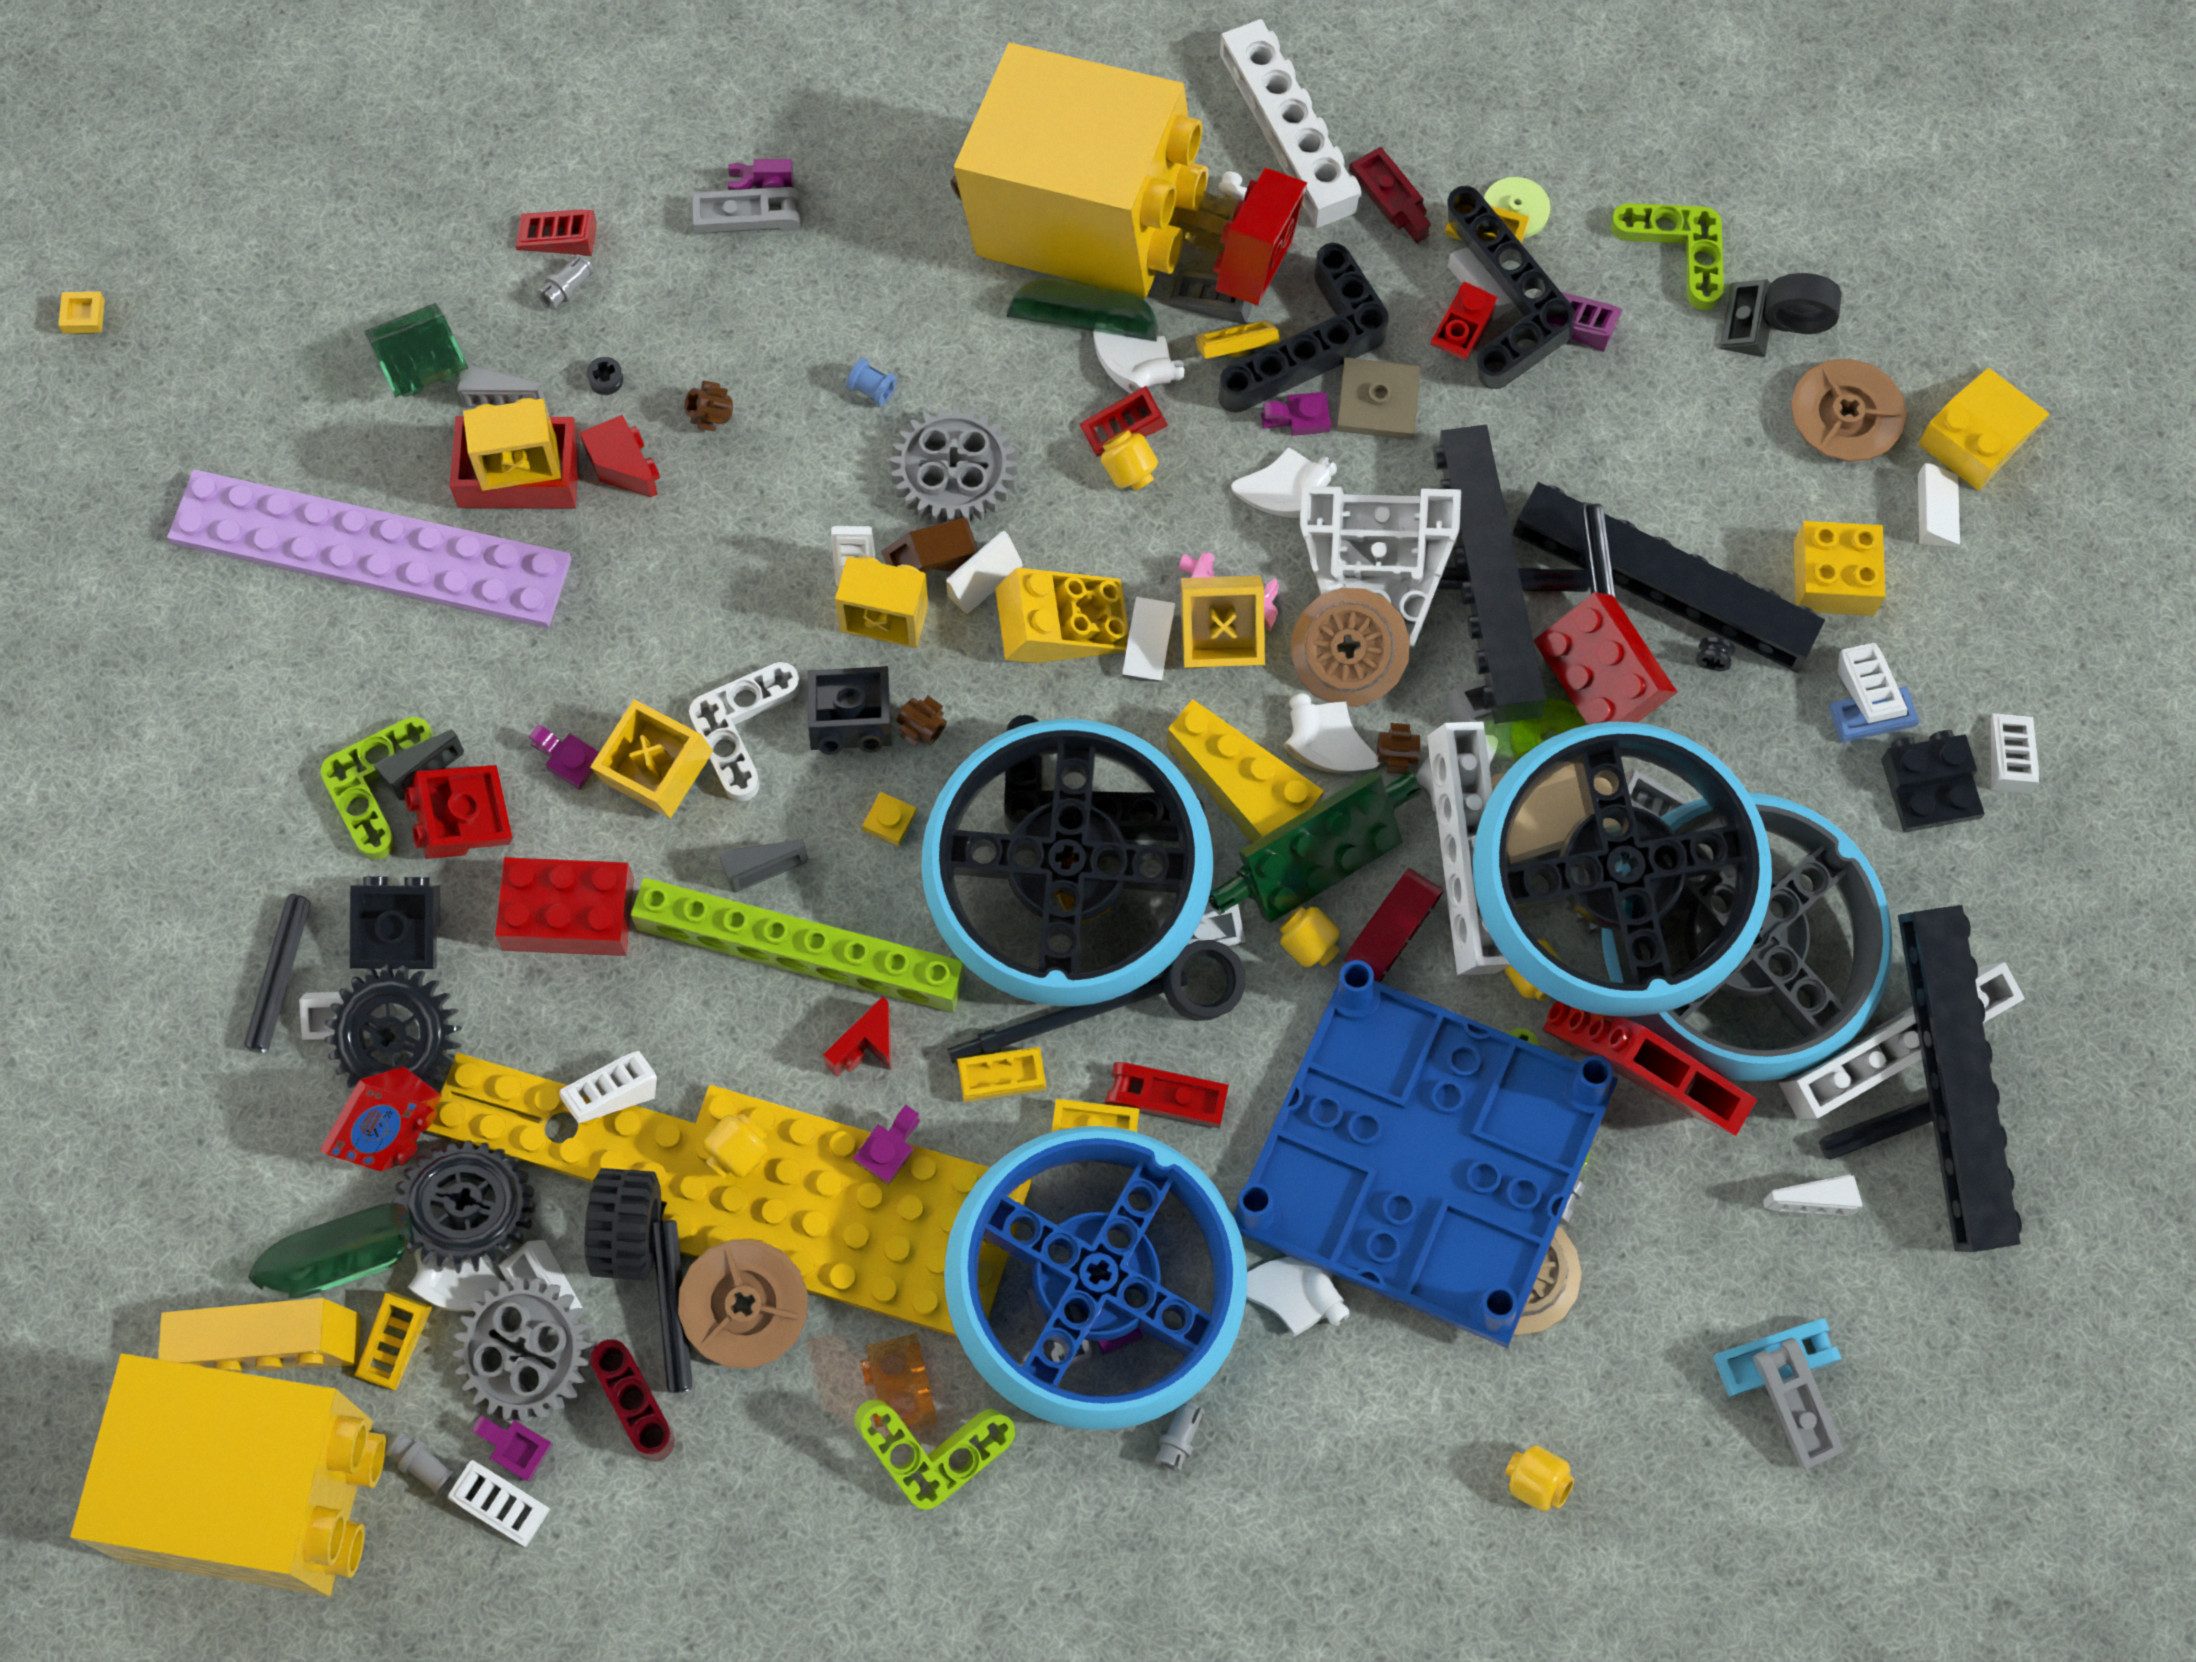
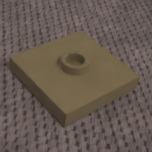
M1345 357L1336 431L1413 440L1421 366Z

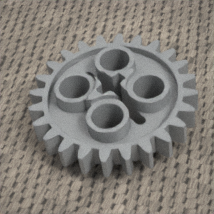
M957 405L954 406L952 415H946L945 410L939 407L938 417L933 418L925 411L923 412L924 423L922 425L912 419L910 421L912 433L900 431L901 443L893 444V455L895 457L890 458L891 470H894L891 472L892 484H897L896 492L898 498L906 497L905 504L907 509L918 505V518L921 519L930 512L932 513L933 524L935 525L942 516L947 517V522L955 520L956 517L966 518L969 523V515L975 514L979 520L983 521L985 508L996 513L998 511L996 499L1005 502L1008 500L1007 489L1014 488L1015 483L1012 475L1017 474V462H1014L1016 460V450L1010 447V435H1001L1000 423L989 427V415L987 413L977 420L975 419L974 408H970L966 416L960 415V409ZM931 445H940L943 447L939 451H931L927 449ZM972 446L982 448L979 452L974 453L966 449ZM956 463L957 467L952 468L951 464ZM932 479L941 481L937 486L925 484V482ZM968 481H977L980 483L979 486L972 488L967 487L964 484Z
M516 1278L514 1287L510 1281L499 1282V1293L494 1289H485L483 1291L486 1304L481 1301H471L470 1305L476 1313L474 1317L461 1316L460 1320L468 1327L467 1333H455L454 1337L464 1342V1348L454 1351L453 1356L464 1358L465 1364L456 1369L455 1372L456 1374L469 1375L470 1379L463 1385L462 1389L464 1391L478 1390L473 1400L475 1405L483 1404L489 1400L487 1408L489 1415L497 1414L503 1408V1420H514L518 1413L521 1422L532 1421L534 1412L538 1418L549 1417V1406L555 1411L565 1408L562 1395L567 1398H576L578 1396L575 1388L572 1386L573 1383H587L588 1379L580 1372L581 1366H591L590 1359L583 1355L584 1350L595 1347V1343L584 1341L583 1334L589 1332L593 1327L589 1324H579L578 1319L583 1316L585 1309L569 1308L574 1300L572 1294H565L558 1299L560 1285L550 1284L545 1290L543 1279H534L529 1286L527 1278ZM515 1308L519 1310L522 1316L521 1326L516 1331L509 1325L510 1313ZM551 1328H554L559 1335L558 1346L553 1351L547 1347L545 1339L547 1332ZM496 1330L501 1336L511 1342H525L524 1348L526 1350L555 1361L556 1368L552 1369L547 1363L537 1357H523L524 1351L521 1348L497 1340L492 1336V1331ZM495 1348L502 1355L501 1366L496 1371L489 1364L490 1354ZM532 1367L539 1374L538 1386L533 1391L526 1383L527 1372Z

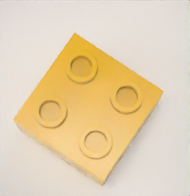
M523 398L515 403L497 406L483 404L475 409L463 411L468 455L482 491L561 479L556 435L544 398L537 400Z
M1803 521L1794 539L1795 605L1806 606L1815 613L1875 616L1886 597L1883 525Z
M847 556L835 597L840 632L917 648L928 609L926 573L920 572L917 568L910 565H898L896 567L882 564L877 559L868 556H861L859 558Z
M1261 575L1181 578L1182 655L1184 668L1265 665L1264 586Z
M633 699L590 768L604 784L671 819L713 750L700 733Z

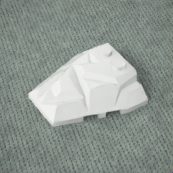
M1302 486L1300 527L1307 545L1320 595L1344 587L1367 589L1386 598L1402 615L1410 637V647H1414L1460 530L1461 490L1421 489V496L1343 494L1342 487ZM1351 635L1345 636V643L1340 644L1361 645L1360 642L1353 641Z

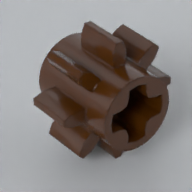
M704 380L702 381L701 389H691L684 403L685 413L688 417H691L690 423L697 424L698 429L715 432L717 424L724 425L727 423L733 412V401L727 395L728 390L721 388L719 383Z
M929 695L924 701L911 698L897 716L896 721L901 725L899 729L902 732L900 737L915 748L920 741L932 745L941 736L947 725V720L942 718L944 712L941 711L943 705Z
M1391 723L1389 733L1379 732L1377 762L1386 763L1387 773L1405 774L1408 764L1418 765L1420 735L1411 734L1410 724Z

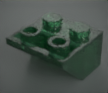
M436 303L363 331L378 368L395 398L416 395L424 389V386L437 381H451L457 378L460 372L468 369L447 320Z

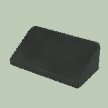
M1768 279L1734 282L1731 284L1720 345L1721 349L1765 357L1771 327L1765 317L1767 291L1770 285Z

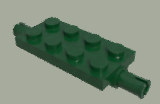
M1372 771L1241 849L1239 854L1243 866L1236 871L1237 876L1216 889L1210 890L1209 899L1211 900L1209 902L1217 914L1222 915L1225 911L1249 897L1257 903L1262 918L1272 923L1402 844L1403 841L1394 816V809L1415 796L1417 797L1422 794L1421 788H1417L1420 786L1417 778L1411 772H1407L1401 778L1385 787L1382 776Z

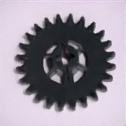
M384 965L380 972V978L375 969H367L365 973L366 983L362 978L356 976L351 979L353 992L347 988L339 990V995L344 1003H332L330 1005L331 1010L337 1015V1019L325 1021L326 1026L334 1030V1034L325 1037V1042L336 1046V1049L329 1053L328 1058L329 1060L340 1059L341 1064L337 1067L336 1074H350L347 1080L348 1088L355 1087L360 1079L403 1066L433 1089H435V1086L432 1084L430 1077L437 1080L447 1079V1074L443 1072L440 1065L451 1066L456 1064V1060L451 1058L446 1052L447 1050L458 1049L462 1046L461 1043L449 1039V1035L461 1031L462 1026L448 1024V1019L457 1014L459 1010L456 1008L443 1009V1004L451 997V994L434 995L439 985L438 980H432L423 986L424 971L415 972L409 979V967L407 965L399 967L395 976L393 974V967L391 965ZM385 1004L386 1016L377 1018L370 1015L373 1010ZM394 1004L404 1006L413 1013V1016L397 1014ZM397 1026L395 1029V1033L399 1035L400 1039L402 1040L394 1041L395 1034L390 1032L391 1029L387 1027ZM364 1030L370 1033L372 1045L368 1048L364 1041ZM378 1050L389 1054L390 1065L381 1063L370 1053ZM402 1051H408L413 1054L410 1059L399 1064Z
M471 1140L465 1141L462 1149H458L454 1142H449L447 1152L444 1153L438 1147L431 1148L432 1158L430 1160L424 1156H418L416 1163L419 1169L406 1168L404 1170V1176L408 1181H401L395 1185L396 1192L400 1196L393 1198L391 1201L392 1208L397 1210L392 1216L393 1224L395 1226L403 1224L397 1232L398 1239L405 1241L411 1237L407 1244L408 1253L412 1255L417 1249L423 1247L420 1255L423 1265H426L429 1259L436 1255L439 1271H442L445 1264L451 1259L454 1262L457 1274L461 1273L465 1260H469L474 1271L478 1272L480 1257L482 1256L492 1266H495L496 1249L501 1250L508 1257L511 1256L512 1250L508 1239L515 1240L519 1244L523 1243V1233L518 1227L530 1229L532 1221L525 1213L532 1214L536 1209L534 1202L526 1199L534 1196V1188L531 1185L525 1184L529 1180V1174L524 1170L516 1171L519 1167L517 1159L510 1158L504 1161L506 1156L504 1149H497L490 1154V1146L486 1142L482 1143L477 1150L473 1149ZM461 1178H472L483 1183L477 1187L470 1182H461ZM456 1179L457 1183L450 1186L447 1190L441 1188L449 1181ZM489 1189L494 1193L495 1203L483 1200L484 1195ZM431 1206L444 1208L445 1214L436 1219L433 1216Z

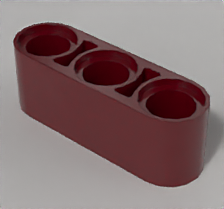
M1409 867L1356 938L1343 961L1348 963L1353 960H1360L1367 963L1373 970V980L1381 982L1385 977L1383 973L1385 971L1388 973L1408 945L1406 941L1413 938L1430 914L1429 909L1435 907L1444 890Z
M616 1339L601 1341L594 1347L590 1362L629 1439L643 1458L649 1461L665 1459L674 1448V1433L637 1363L622 1342ZM613 1353L623 1355V1364L617 1371L606 1372L602 1369L603 1361L608 1355ZM631 1391L642 1392L644 1399L637 1409L626 1410L622 1407L626 1394ZM654 1428L664 1431V1439L658 1447L653 1449L643 1447L642 1440L647 1431Z

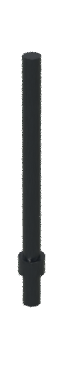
M1182 970L1180 976L1181 987L1188 985L1186 975ZM1162 976L1152 979L1137 989L1111 1000L1089 1005L1071 1006L996 1032L992 1028L977 1033L978 1038L947 1048L950 1061L954 1064L960 1058L1001 1052V1047L1164 993Z

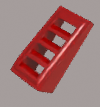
M577 209L522 213L515 245L516 250L592 256L597 227L594 210ZM530 225H537L535 238H528ZM545 226H551L549 237H543ZM559 227L565 228L564 236H558ZM573 228L579 229L578 235H572Z
M1147 386L1079 423L1096 457L1103 454L1105 451L1103 445L1126 430H1129L1131 434L1140 433L1146 437L1168 426ZM1143 407L1146 408L1149 414L1144 419H1142L1138 409ZM1131 413L1135 424L1128 426L1124 415ZM1114 419L1117 420L1122 429L1117 434L1114 433L1109 421ZM1102 425L1108 436V439L1103 442L1095 430V427Z

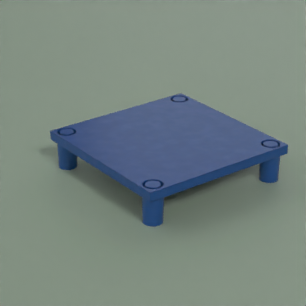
M1360 960L1350 961L1340 971L1338 984L1249 1180L1239 1193L1238 1204L1233 1213L1239 1232L1245 1238L1323 1269L1332 1275L1508 1349L1612 1097L1618 1078L1613 1076V1069L1609 1061L1601 1056H1589L1581 1063L1377 982L1373 980V970L1367 963Z

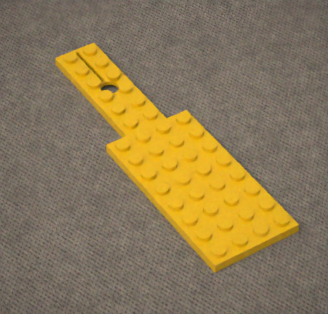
M456 1053L454 1058L456 1064L450 1068L441 1091L443 1096L435 1108L437 1116L427 1128L429 1134L461 1144L471 1140L475 1148H479L482 1143L486 1142L489 1143V1152L491 1153L497 1149H504L505 1157L515 1158L524 1163L593 1183L601 1168L654 1171L660 1183L661 1204L666 1205L661 1220L676 1221L680 1254L698 1259L710 1247L732 1239L761 1240L782 1250L800 1269L808 1293L957 1337L949 1315L945 1295L944 1272L946 1251L953 1224L964 1200L990 1167L909 1144L913 1147L914 1152L888 1186L854 1163L853 1157L872 1132L710 1084L696 1123L634 1105L579 1123L577 1133L573 1138H569L563 1143H556L546 1136L545 1128L548 1120L557 1113L571 1114L559 1097V1091L568 1085L462 1053ZM587 1095L582 1097L586 1104L591 1103ZM742 1113L767 1134V1137L763 1140L767 1145V1152L746 1177L739 1178L730 1172L724 1179L705 1162L711 1155L704 1149L703 1142L725 1116L732 1115L738 1118ZM1029 1179L1021 1184L1008 1197L1025 1206L1032 1180ZM1019 1223L1010 1227V1232L1014 1238ZM983 1239L978 1260V1289L982 1307L989 1321L1010 1253Z

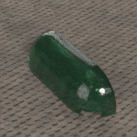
M1038 279L1022 286L1011 299L1006 316L1157 342L1158 338L1156 315L1151 306L1138 295L1125 291L1053 279Z
M384 1203L296 1232L279 1240L262 1253L253 1264L248 1278L261 1290L266 1286L279 1292L289 1293L288 1298L295 1299L310 1296L387 1270L397 1265L402 1260L403 1254L407 1251V1244L412 1238L410 1216L403 1205ZM398 1234L401 1235V1240L398 1239Z

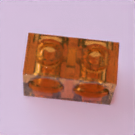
M917 1333L866 1345L868 1358L860 1360L866 1386L875 1385L878 1400L884 1401L889 1407L900 1398H907L913 1401L915 1408L912 1414L908 1417L900 1418L910 1432L938 1425ZM890 1356L900 1357L905 1362L903 1370L896 1375H887L881 1371L882 1362ZM875 1413L873 1414L875 1427H884L881 1422L882 1417ZM885 1428L886 1435H890L891 1433Z

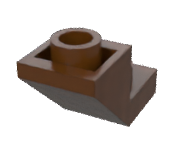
M960 518L911 531L881 550L886 565L896 567L898 565H910L917 568L920 572L926 573L931 569L953 571L963 565L979 550L968 520Z

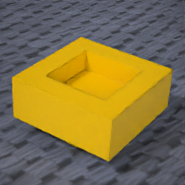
M101 291L62 292L58 326L63 334L102 333L105 299Z
M880 791L862 825V829L871 835L900 847L917 814V807Z

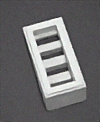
M834 526L831 528L834 576L837 587L840 583L847 556L875 558L872 527Z
M1876 643L1851 647L1840 651L1838 675L1868 723L1907 715L1905 702L1888 664ZM1884 699L1888 700L1887 702L1872 705V702Z
M1993 713L1991 715V790L2032 794L2039 785V765L2033 717ZM2003 725L2023 727V733L2004 732ZM2004 740L2023 741V746L2005 745ZM2006 753L2021 754L2023 759L2006 758ZM2007 766L2021 767L2023 772L2008 771Z
M636 1051L562 1088L559 1091V1097L579 1124L655 1099L657 1076L640 1051ZM603 1090L605 1092V1095L602 1096L599 1091ZM587 1095L591 1103L586 1104L582 1099L583 1096Z
M1851 1174L1775 1189L1763 1201L1765 1209L1771 1211L1840 1216L1854 1215L1862 1208V1201L1854 1175L1851 1176Z
M474 1460L469 1462L447 1497L452 1503L525 1548L550 1511L549 1507ZM482 1477L485 1481L473 1500L470 1502L465 1499L478 1478ZM496 1486L501 1490L486 1512L481 1507ZM510 1496L516 1498L515 1503L504 1520L500 1521L497 1519ZM525 1505H527L532 1510L520 1529L516 1531L511 1527Z

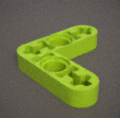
M1625 203L1614 210L1610 228L1614 236L1620 240L1685 244L1686 294L1688 301L1692 306L1701 310H1709L1717 306L1724 290L1722 221L1717 211L1705 206ZM1630 217L1631 223H1634L1633 227H1626L1623 218ZM1645 217L1650 218L1647 226L1648 229L1644 228L1646 223L1644 222ZM1659 218H1668L1673 221L1676 228L1671 231H1664L1658 228L1655 221ZM1699 220L1705 221L1706 226L1709 227L1706 239L1700 240L1702 234L1701 225L1698 224ZM1698 252L1708 253L1712 256L1714 263L1706 266L1701 265L1695 260L1694 255ZM1703 277H1708L1707 290L1711 292L1708 297L1703 296V291L1699 290Z
M420 717L405 718L330 755L321 765L320 773L325 786L358 849L369 859L379 860L388 856L394 848L395 838L367 785L368 782L380 777L373 766L374 764L367 761V755L370 750L378 746L388 749V757L397 753L393 743L390 741L393 738L396 739L401 750L416 745L411 740H408V732L413 729L418 734L421 733V741L416 744L434 737L430 725ZM356 756H358L365 769L362 772L359 771L353 760ZM338 766H342L344 770H347L345 772L347 778L342 781L334 777L336 775L334 769ZM364 798L368 800V809L362 815L352 816L347 813V807L353 799ZM370 822L377 835L382 836L380 838L382 844L375 848L371 843H368L370 838L363 827Z
M878 1399L868 1400L861 1404L854 1416V1425L857 1432L903 1494L917 1508L923 1510L933 1509L941 1504L1012 1444L1015 1437V1426L1012 1420L1000 1410L994 1408L985 1409L927 1455L897 1413L884 1401ZM875 1413L882 1417V1424L891 1433L885 1439L871 1426L872 1422L869 1418ZM992 1422L998 1426L997 1431L999 1432V1435L994 1439L989 1436L987 1428ZM972 1437L979 1441L978 1444L981 1447H983L982 1451L979 1452V1450L972 1443L969 1442V1440ZM905 1443L910 1445L911 1455L906 1463L897 1466L891 1464L890 1454L892 1450L899 1444ZM958 1448L968 1449L969 1459L967 1464L960 1469H951L949 1466L950 1455ZM916 1471L929 1482L928 1485L931 1491L926 1495L920 1492V1486L910 1476Z

